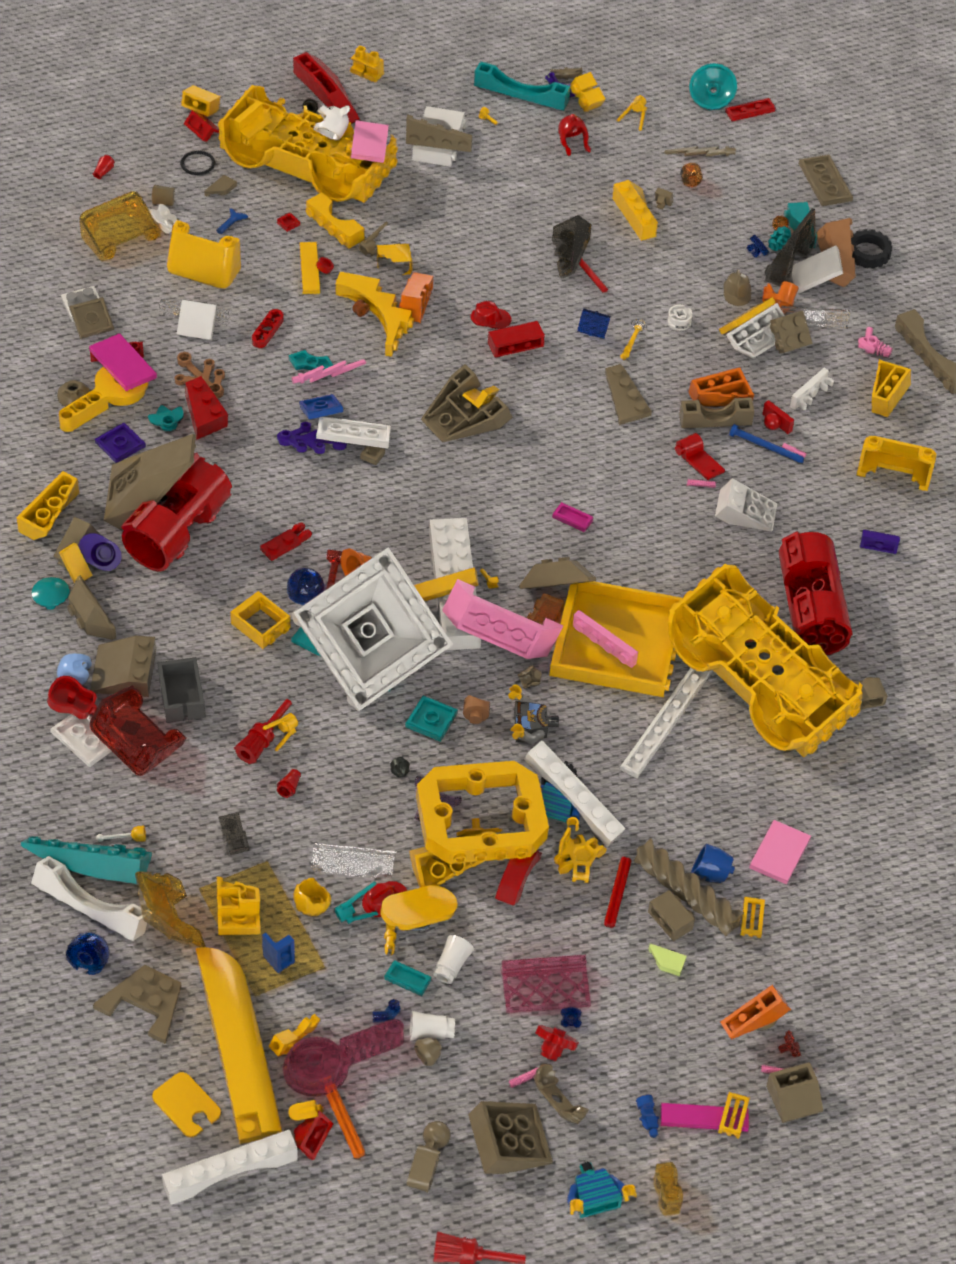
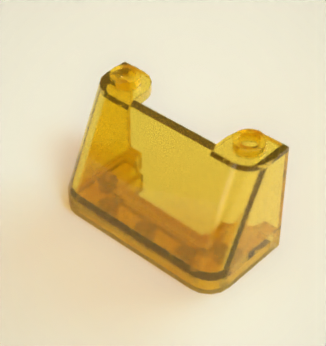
M131 191L88 209L81 214L79 219L82 240L101 262L114 257L116 246L143 234L148 241L161 237L160 228L144 200L136 191Z

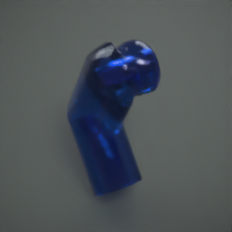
M392 999L388 1002L389 1006L385 1011H373V1022L392 1021L401 1010L400 1002Z

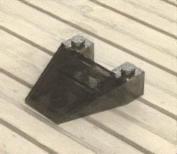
M812 208L773 262L767 265L765 281L781 287L784 281L789 282L791 279L795 254L806 259L812 252L816 238L815 209Z

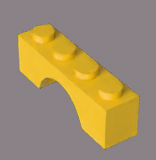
M322 192L306 201V214L317 221L319 226L324 227L331 236L337 238L340 244L345 245L349 249L364 241V227L354 219L340 220L331 215L332 200Z

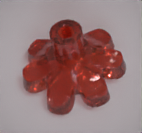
M790 1030L786 1031L784 1036L785 1043L778 1046L780 1053L789 1051L793 1057L801 1056L799 1043L794 1042L795 1038Z

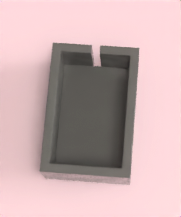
M197 658L157 662L166 723L184 721V717H188V720L206 718Z

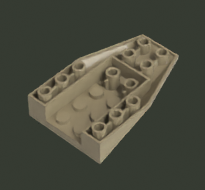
M196 435L185 436L113 464L111 467L104 521L119 530H123L121 528L122 524L143 502L154 500L157 504L186 470L192 466L194 450L196 448Z

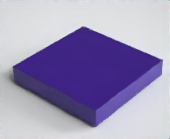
M122 423L95 438V443L115 463L146 447V443L126 423Z

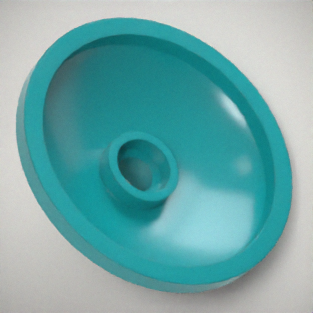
M706 64L697 69L692 75L689 83L690 95L693 101L704 109H721L731 103L736 95V77L728 67L722 64ZM712 89H716V90H717V91L714 92V93L711 92Z

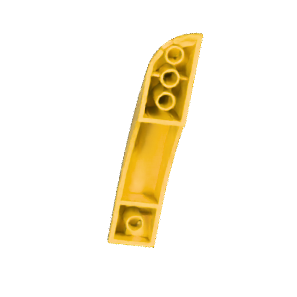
M208 947L195 948L239 1144L261 1140L283 1132L245 974L239 963L224 951Z

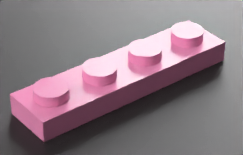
M580 610L574 614L573 627L578 632L583 633L592 642L603 647L606 652L617 657L623 664L631 668L636 665L638 651Z

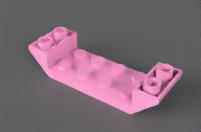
M459 579L456 580L442 609L456 628L526 659L547 657L563 625L545 618L542 625L473 595L475 586Z

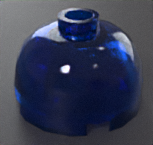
M308 567L295 570L287 581L289 598L297 604L305 605L324 592L323 578L316 570Z
M81 933L75 936L67 946L66 958L77 971L78 967L88 970L86 974L96 975L103 970L109 960L110 950L108 943L96 933Z

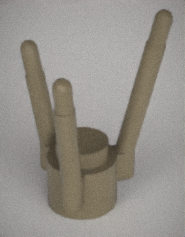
M387 221L358 245L360 251L365 256L369 253L371 256L377 253L374 239L388 224Z

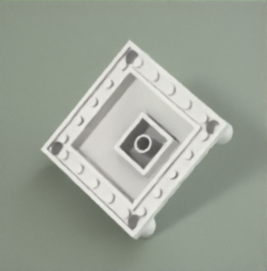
M389 547L375 554L369 561L292 613L294 623L302 627L347 694L348 703L355 707L357 711L362 710L453 645Z

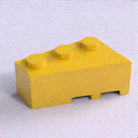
M883 360L878 361V369L872 392V413L885 417L890 415L911 385V369Z

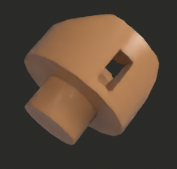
M471 695L467 696L464 700V717L472 724H480L488 719L490 701L481 700Z

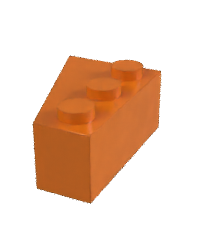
M413 272L401 294L399 308L412 310L414 322L421 323L433 290L434 276Z
M740 367L693 379L688 391L691 399L699 400L702 406L725 407L734 398H752L753 400L754 397Z

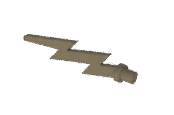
M698 146L665 150V154L685 153L684 157L706 154V157L723 154L729 156L730 154H736V148L725 146L724 149H719V146L698 149Z

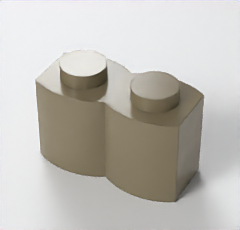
M868 677L863 681H853L858 685L859 682L862 684L861 710L885 705L887 694L880 678Z

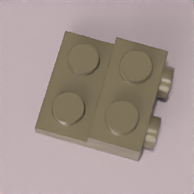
M803 310L770 320V329L776 340L775 347L780 354L813 344Z

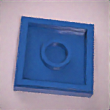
M334 394L299 402L301 410L309 420L343 412V406Z

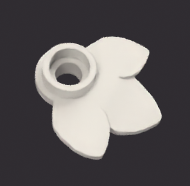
M160 204L158 210L150 209L149 211L154 220L160 223L161 230L167 234L172 232V227L177 218L170 213L168 207Z

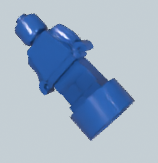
M640 1096L636 1099L637 1107L642 1114L639 1119L642 1121L644 1128L649 1130L650 1137L656 1138L658 1136L659 1116H656L653 1111V1106L655 1105L653 1096Z

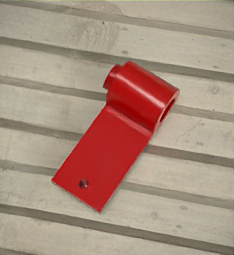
M691 434L676 442L675 451L677 455L682 456L706 480L725 472V469L704 451L703 440L699 434Z

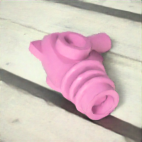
M867 327L865 337L858 339V348L864 349L869 354L876 353L877 356L880 354V356L883 355V357L889 358L893 348L889 345L886 347L884 342L880 343L878 337L872 335L873 328Z

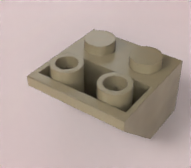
M810 1062L769 1073L766 1087L782 1123L823 1112L818 1079Z

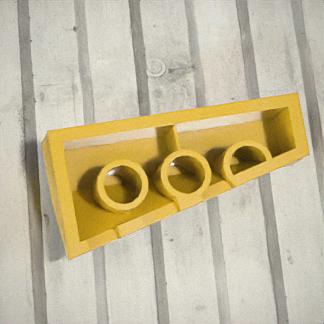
M630 180L615 183L612 199L639 239L643 241L656 237L658 222L648 209L643 189Z
M62 471L16 517L19 533L32 540L47 536L58 515L79 494L78 479Z
M484 832L477 833V834H473V835H469V836H479V835L483 834ZM425 847L409 851L412 868L419 888L429 885L440 886L450 878L483 863L448 864L426 850Z

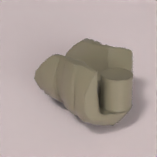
M533 665L517 674L524 689L540 685L541 671Z

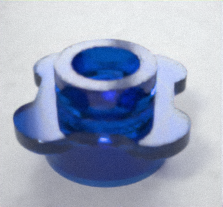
M568 1007L561 1010V1015L563 1016L561 1025L563 1027H581L580 1016L582 1011L580 1009Z

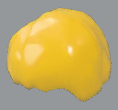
M315 878L304 879L300 884L296 885L293 898L297 911L311 917L318 916L324 913L331 905L330 893Z

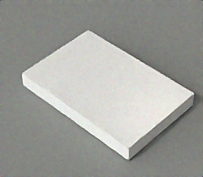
M836 245L790 266L793 284L799 287L797 294L843 274L839 249Z
M70 714L50 729L57 739L89 767L120 746V741L91 715L85 719H79Z

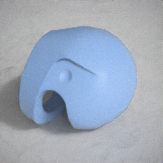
M77 653L63 656L57 667V677L70 676L79 681L81 685L85 684L89 678L87 669L92 666L91 658Z

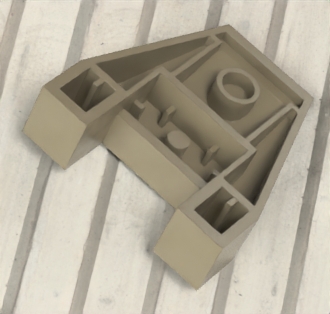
M464 364L451 375L421 418V421L441 442H447L500 429L513 417L509 408L497 396L483 408H477L462 396L464 392L481 386L476 374Z

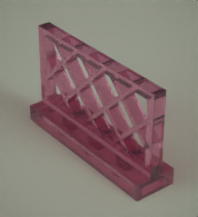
M586 955L502 961L500 969L506 1013L591 1007ZM573 972H582L583 979L579 984L569 978ZM552 974H558L563 978L557 986L548 979ZM531 975H537L542 979L537 987L527 981ZM507 977H516L521 983L514 989L508 984ZM565 981L575 987L569 995L560 989ZM545 982L554 989L548 997L539 990ZM523 984L533 990L527 998L518 992ZM579 990L585 995V1002L575 1001L572 998L573 994ZM556 991L566 998L562 1003L556 1004L550 999ZM535 993L544 999L541 1005H534L529 1001ZM514 995L524 1001L519 1007H510V999Z

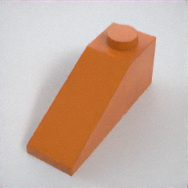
M771 985L724 1018L720 1023L732 1040L775 1022L788 1013L791 1008L782 994Z

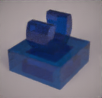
M755 234L749 238L753 244L748 245L746 249L749 252L755 249L751 253L753 257H758L760 252L763 256L769 253L766 246Z

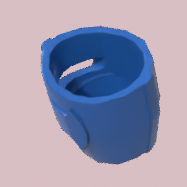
M706 843L695 860L691 873H695L699 879L706 876L705 881L721 883L727 879L729 874H733L735 867L732 866L734 859L722 849Z

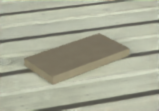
M830 154L799 159V165L821 206L853 201V196Z

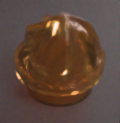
M782 215L776 216L772 223L773 229L777 230L783 226L788 228V219Z

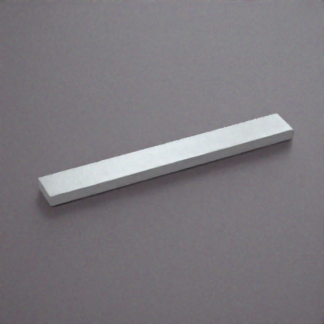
M692 668L689 669L620 766L621 771L635 778L639 777L711 675L712 670L702 672Z

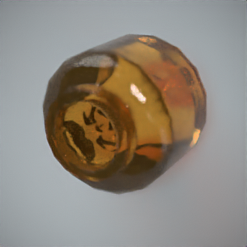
M687 163L681 168V179L685 186L696 187L702 182L703 175L698 164Z

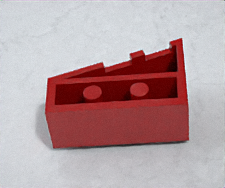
M199 376L186 382L185 397L196 440L228 427V413L203 377Z

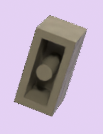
M670 890L650 901L648 913L673 942L693 930L695 922L693 913L687 910L682 905L680 898Z

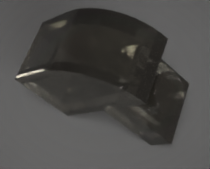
M239 812L219 816L222 840L227 855L232 856L249 852L250 848L246 831H243Z

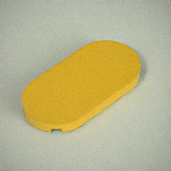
M429 885L386 897L382 903L380 914L388 925L392 927L393 925L397 926L400 930H411L452 918L458 903L454 894L448 889L437 885Z

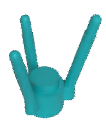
M375 881L348 901L334 908L335 914L341 923L346 920L350 924L357 920L378 915V912L375 911L353 916L355 909L352 905L353 902L377 884Z

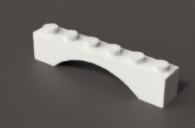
M542 740L527 753L524 760L538 775L555 786L573 804L595 836L606 847L610 846L622 835L626 828Z
M50 856L37 862L31 884L38 887L41 891L49 893L57 900L65 902L72 906L73 909L104 924L108 929L118 932L126 939L134 941L145 933L150 912L134 903L114 905L94 898L77 884L66 865Z
M289 1129L162 1174L163 1187L169 1203L172 1205L192 1198L210 1185L232 1175L260 1168H277L298 1160L297 1147Z

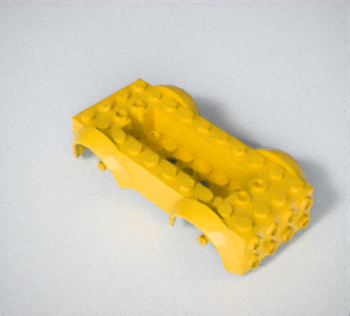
M251 85L244 92L243 96L236 101L235 105L228 110L227 114L219 120L220 148L224 149L236 164L245 168H259L264 165L311 182L318 193L322 192L330 200L336 202L348 201L353 198L365 203L368 198L372 197L376 188L380 187L384 178L388 177L389 172L392 168L396 167L398 159H396L398 146H396L397 138L394 135H390V143L386 146L384 163L351 158L354 129L350 122L339 140L329 139L313 129L315 124L324 121L321 115L308 111L305 105L300 114L288 113L283 106L286 102L285 99L279 98L277 102H271L262 86ZM259 100L263 103V112L272 118V122L251 140H248L235 130L234 119Z
M725 563L722 567L714 569L710 577L702 579L693 591H688L679 603L675 602L671 605L668 621V633L671 644L677 655L690 668L702 672L713 670L749 705L753 725L768 744L778 750H796L804 758L807 754H813L822 741H828L836 729H842L847 723L846 720L858 715L861 711L862 684L859 682L858 685L845 676L831 662L819 645L809 646L777 616L779 607H774L763 599L745 580L739 568ZM747 640H754L757 645L753 649H748L745 646V642ZM761 653H768L770 658L763 660L759 655ZM774 666H781L784 672L781 675H776L772 669Z

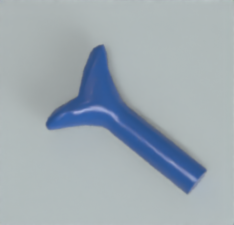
M230 208L231 217L216 230L217 233L222 234L234 222L247 219L248 215L236 213L234 209Z

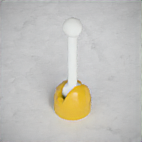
M136 826L131 830V833L105 836L98 834L96 840L102 842L106 839L132 837L136 842H146L145 826Z

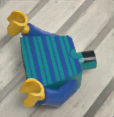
M546 782L545 785H540L547 817L567 823V828L575 825V829L578 831L581 816L578 810L551 783Z
M585 1162L579 1166L581 1175H577L575 1183L570 1186L567 1202L570 1207V1214L574 1215V1211H579L581 1219L621 1208L622 1196L624 1201L627 1202L629 1201L628 1196L636 1198L637 1193L634 1185H625L614 1175L609 1174L604 1168L594 1171L592 1163Z

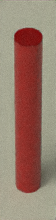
M581 256L577 257L576 262L601 292H607L608 288Z

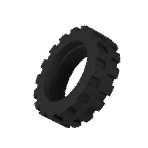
M863 229V231L858 230L855 234L853 233L851 238V244L854 245L852 257L855 259L857 266L875 269L888 263L892 252V242L888 240L886 235L884 236L882 232H875L872 229L871 231ZM861 243H871L882 249V252L877 255H868L860 252L856 246Z

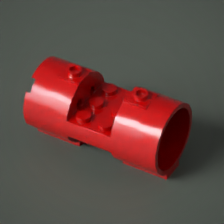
M194 453L192 466L166 493L167 498L161 505L156 504L154 500L143 502L121 526L124 530L122 542L127 552L139 564L153 571H164L175 559L181 558L190 542L188 527L193 522L198 524L213 522L220 508L232 495L230 492L232 484L226 473L218 465L214 464L212 466L206 462L205 458L200 457L198 453Z
M796 531L782 539V545L778 552L792 629L809 646L819 645L826 655H831L847 647L851 636H853L834 542L823 533H799Z

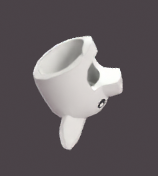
M322 105L318 113L323 117L324 121L315 124L313 129L329 139L339 140L348 127L349 118L347 113L350 107L345 106L340 109L335 106L327 108Z

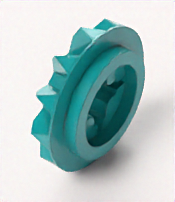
M786 226L774 230V233L770 235L771 238L768 240V247L773 251H778L785 247L790 240L791 230Z

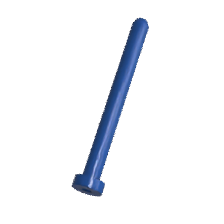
M733 424L729 436L734 437L736 435L799 463L804 462L805 458L740 430L736 424Z

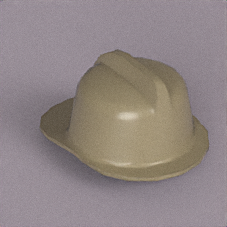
M739 269L731 273L724 282V297L728 303L735 306H743L751 300L749 278L746 274L740 273Z

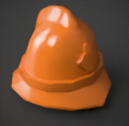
M351 548L343 550L341 567L345 576L369 561L372 557Z

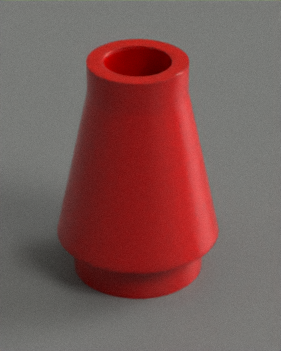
M109 155L101 156L93 176L101 179L114 168V159Z
M291 769L277 783V792L282 797L289 798L295 794L301 777V773L297 769Z

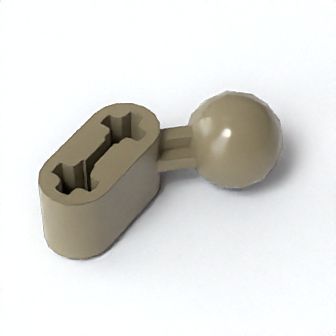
M433 1121L424 1128L423 1139L426 1144L425 1146L418 1145L407 1179V1186L429 1192L440 1159L441 1151H438V1149L445 1147L451 1137L450 1129L445 1123Z

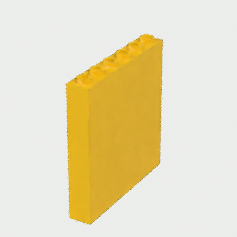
M595 581L570 584L560 623L563 625V628L556 640L549 676L664 697L665 691H669L671 680L668 679V675L672 676L674 668L671 661H675L676 651L671 644L668 633L669 608L675 602L679 603L683 598ZM580 610L638 651L636 665L631 668L623 664L617 657L606 652L603 647L592 642L583 633L578 632L573 627L574 614Z

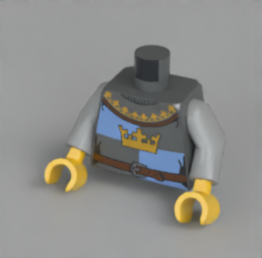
M514 684L509 688L511 691L508 694L509 698L512 700L516 698L514 707L515 725L510 729L514 732L512 737L516 739V742L524 741L531 745L535 744L543 738H547L548 727H559V716H547V706L545 704H540L528 698L522 693L519 685Z

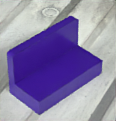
M864 529L862 531L860 547L897 554L900 537Z

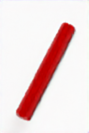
M622 857L620 860L604 920L606 927H615L632 860L630 858Z

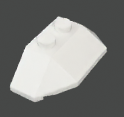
M778 303L730 331L726 336L736 351L750 358H755L775 345L776 340L770 329V320L785 315Z

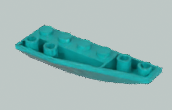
M29 836L21 842V847L43 859L50 856L66 865L68 870L95 878L139 884L144 881L152 857V852H147L145 848L135 847L134 849H126V846L121 844H115L113 847L77 842H61L57 839L41 840L37 836Z

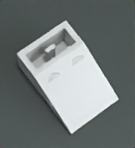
M732 478L720 489L715 517L728 524L772 532L777 503Z

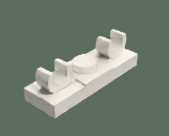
M823 368L792 395L790 407L794 410L798 407L806 410V403L812 404L813 399L811 397L817 394L819 388L827 391L828 385L832 387L834 380L828 377L829 370Z

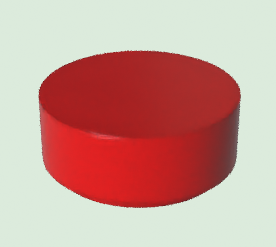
M320 257L316 262L318 270L324 274H329L334 268L333 262L326 257Z

